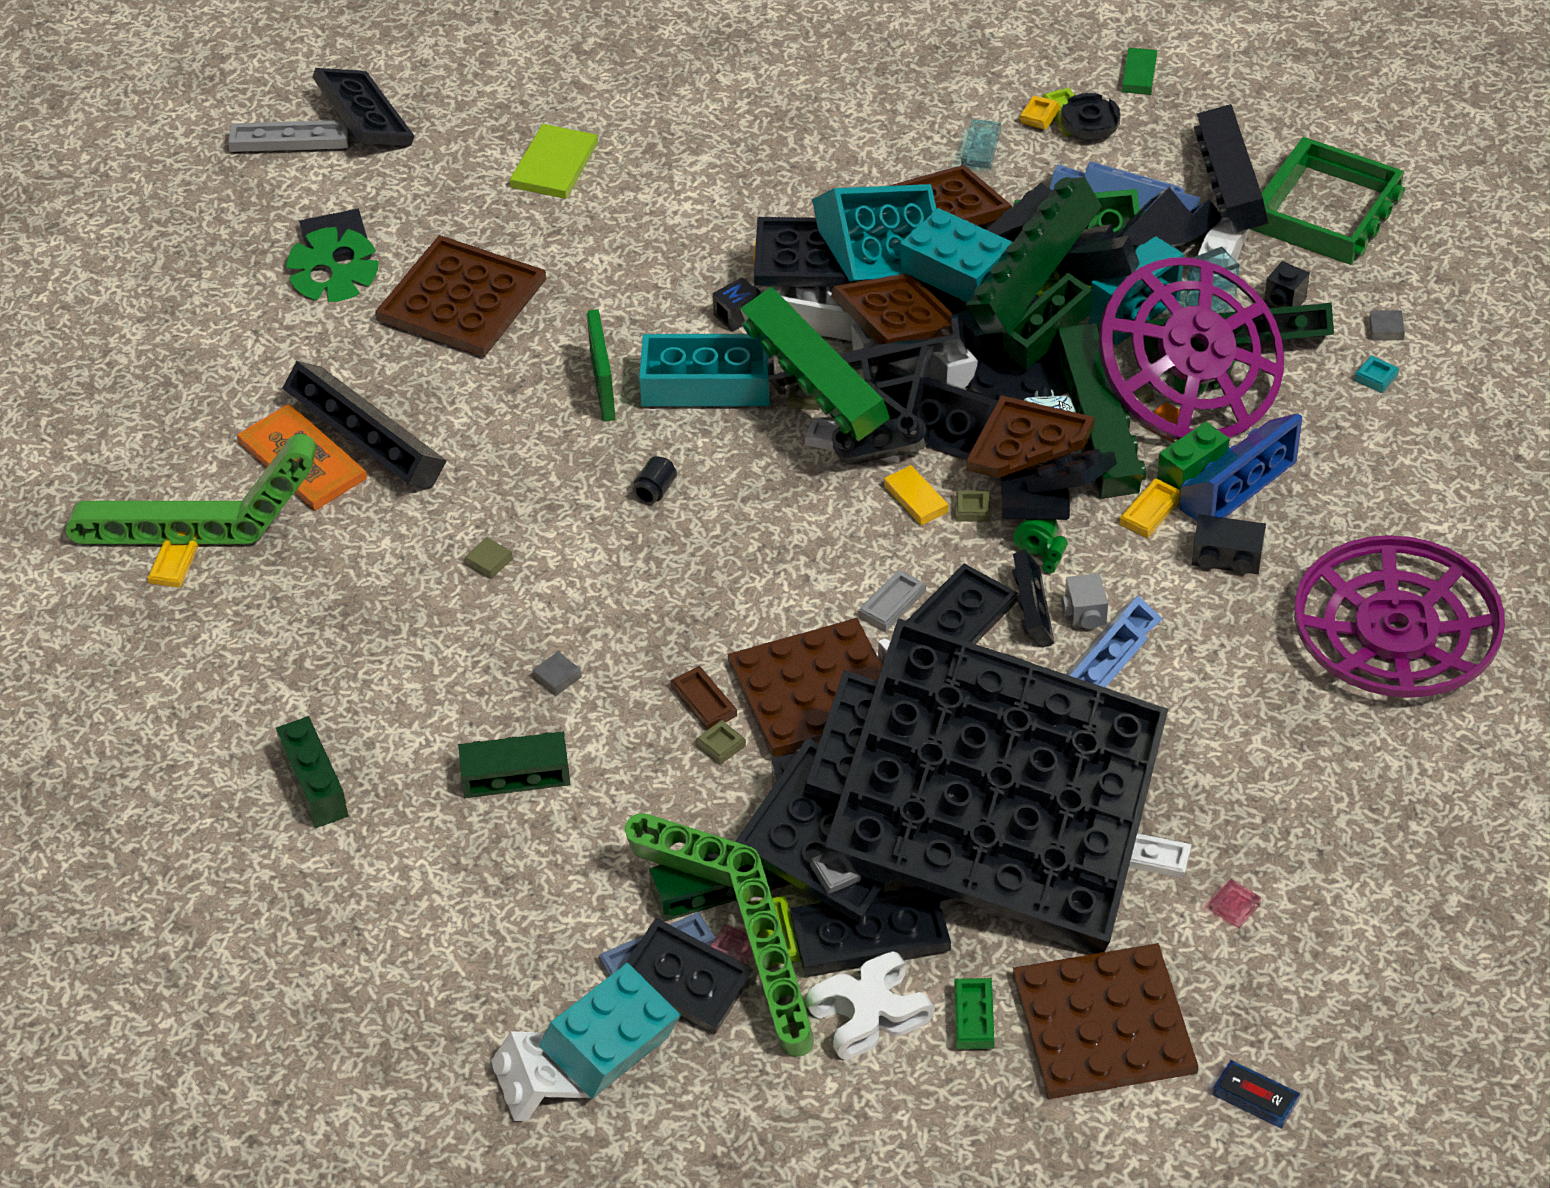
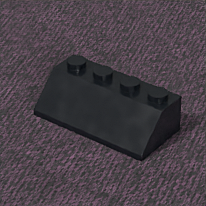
M880 362L874 380L877 383L914 375L915 371L894 364ZM926 376L917 417L924 421L929 430L930 440L927 446L968 459L999 399ZM911 390L888 394V396L906 409ZM886 406L890 417L889 420L899 417L898 414Z

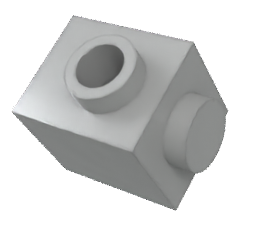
M1100 573L1066 577L1065 597L1061 598L1063 616L1070 617L1073 629H1093L1107 624L1108 602Z

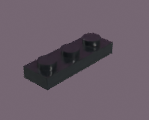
M1023 549L1013 554L1015 568L1012 569L1014 580L1020 590V593L1017 594V601L1025 617L1021 623L1029 639L1034 638L1044 648L1055 642L1041 569L1030 554Z

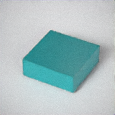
M1371 355L1355 373L1354 381L1383 393L1398 376L1399 367Z

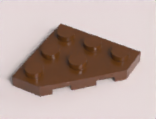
M1001 395L966 460L967 471L1000 478L1083 449L1095 426L1094 417Z

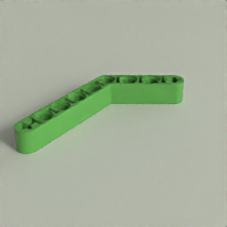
M296 434L290 437L242 501H80L72 509L66 525V534L72 541L80 544H163L165 541H170V544H189L190 541H195L197 544L254 543L260 538L310 473L317 450L316 443L310 436L305 434ZM177 531L187 532V534L181 536L178 535ZM197 533L199 535L195 540L194 535Z
M639 813L629 818L625 825V834L634 855L734 888L780 1046L790 1056L798 1057L808 1054L814 1044L813 1033L758 852L750 846L649 814ZM676 843L685 844L680 850H670L671 846ZM709 854L719 855L714 861L703 860ZM749 864L754 866L748 872L742 873L737 871L743 865ZM753 897L763 898L762 902L757 905L747 904ZM769 929L774 931L767 938L757 937V934L762 930ZM779 962L783 964V967L778 971L771 972L766 970L772 963ZM783 996L794 998L788 1005L782 1006L776 1003ZM795 1021L799 1037L792 1038L788 1023Z

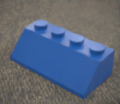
M1297 413L1272 419L1260 428L1253 429L1247 438L1239 444L1231 446L1217 461L1210 462L1200 474L1193 479L1190 478L1185 481L1180 489L1179 510L1195 521H1198L1199 514L1223 518L1231 514L1297 462L1302 416Z

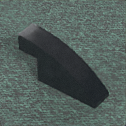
M1168 187L1152 197L1115 236L1119 238L1129 235L1135 250L1139 245L1145 244L1155 236L1177 249L1206 233L1222 219L1220 212L1210 199L1189 211L1173 190Z
M1108 224L1085 229L1049 278L1060 280L1067 273H1070L1079 281L1114 279L1131 275L1136 271L1140 263L1130 236L1116 238L1112 225Z

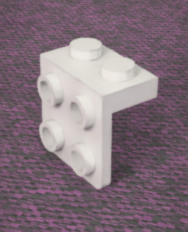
M511 1031L491 1060L493 1071L497 1075L504 1093L505 1102L509 1106L514 1121L529 1120L544 1097L590 1098L539 1047L545 1033Z

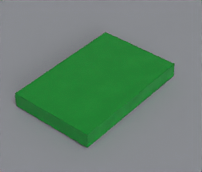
M599 309L588 310L586 315L590 356L602 420L604 422L613 421L616 419L612 375Z

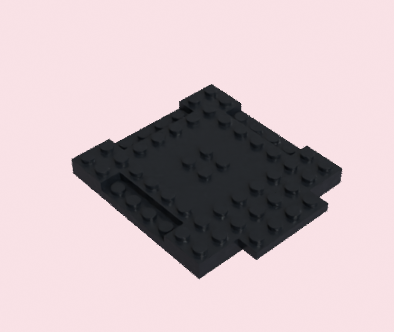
M898 618L877 681L843 670L804 791L838 802L819 862L890 885L894 878L1034 925L1032 933L1092 954L1105 952L1114 929L1168 708Z

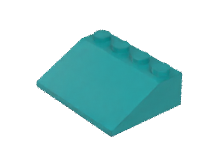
M931 184L833 188L812 199L818 230L850 282L906 274L902 272L900 243L937 210Z

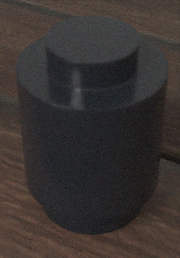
M651 457L634 480L633 493L635 497L648 505L660 501L677 477V470L673 463L665 457Z

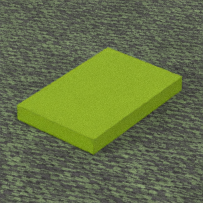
M542 123L512 174L510 187L567 199L598 144V135Z

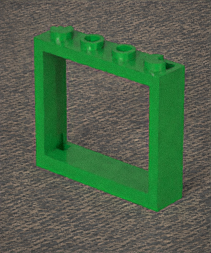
M1302 137L1262 192L1269 224L1251 228L1250 230L1352 265L1358 255H1364L1369 238L1377 236L1382 219L1387 220L1393 209V203L1395 201L1400 202L1405 192V188L1402 186L1404 171ZM1307 168L1381 193L1352 237L1277 212V209Z

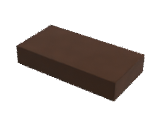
M700 666L670 680L673 691L706 730H709L721 720L727 722L737 717L735 706Z

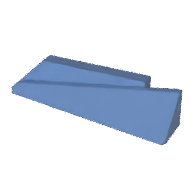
M1092 161L1089 162L1085 173L1058 164L1050 184V189L1053 190L1054 185L1062 178L1085 177L1094 193L1137 189L1140 209L1152 197L1168 187L1173 190L1189 211L1199 205L1201 199L1198 196L1184 193L1185 189L1177 185Z
M1137 595L1121 608L1066 675L1106 688L1148 639L1145 634L1160 623L1163 618Z

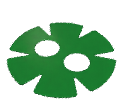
M336 227L313 231L306 235L313 249L296 243L287 258L286 268L305 269L290 276V282L301 294L313 300H318L326 287L328 302H338L353 298L360 293L352 280L370 286L378 271L377 260H360L375 253L374 246L366 237L350 229L346 230L339 242ZM339 247H349L354 251V259L347 264H339L334 261L333 252ZM326 265L331 268L332 277L326 282H316L311 278V270L315 266Z

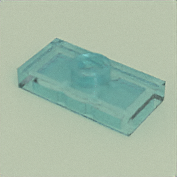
M971 120L961 157V165L991 169L1001 132V122Z

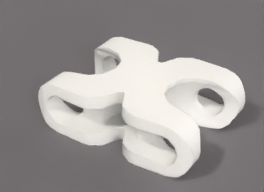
M889 952L865 962L861 967L860 980H856L848 974H838L816 984L808 991L805 1004L815 1017L821 1019L829 1015L841 1014L851 1019L838 1028L834 1035L833 1048L840 1058L848 1060L875 1048L879 1042V1030L881 1029L892 1036H902L927 1024L932 1019L935 1007L924 993L917 992L900 996L890 991L892 987L900 984L905 977L906 963L898 953Z

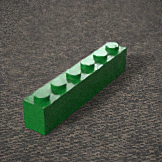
M772 286L740 308L745 319L742 325L747 334L752 339L757 337L761 341L760 344L769 357L776 356L779 359L778 362L782 370L789 377L794 375L797 378L798 385L806 395L812 393L816 397L815 401L822 412L826 415L831 413L835 417V423L844 434L850 432L857 441H860L890 419L883 398Z

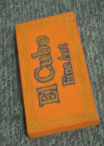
M290 404L285 405L237 434L238 443L266 468L290 437L296 434L310 436L317 446L313 466L308 476L295 491V494L314 511L367 479L365 469Z

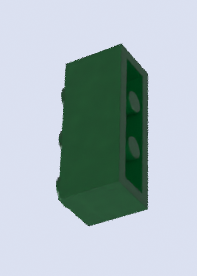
M1067 273L1022 313L1008 333H1003V353L1028 370L1056 345L1058 328L1077 326L1091 314L1092 289L1070 273Z
M307 716L275 727L281 754L314 828L316 829L349 817L344 791L310 717Z
M564 731L458 744L464 798L571 785Z

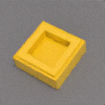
M1033 95L1020 114L1019 119L1022 124L1047 130L1060 110V105L1058 101Z

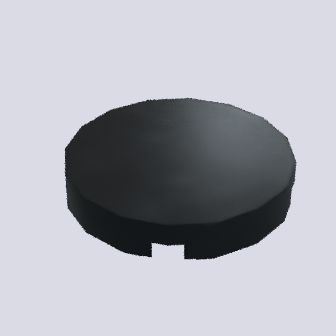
M1097 93L1074 95L1061 108V124L1067 132L1083 139L1108 137L1117 130L1120 124V108L1112 99L1109 98V101L1102 99V95Z

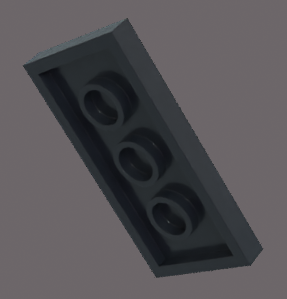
M315 68L312 76L313 80L359 143L364 145L386 144L392 147L412 145L415 135L367 71Z
M918 886L880 893L860 924L824 902L790 908V916L805 976L863 966L865 962L889 952H896L902 959L951 951V940L942 909L939 910L927 889Z

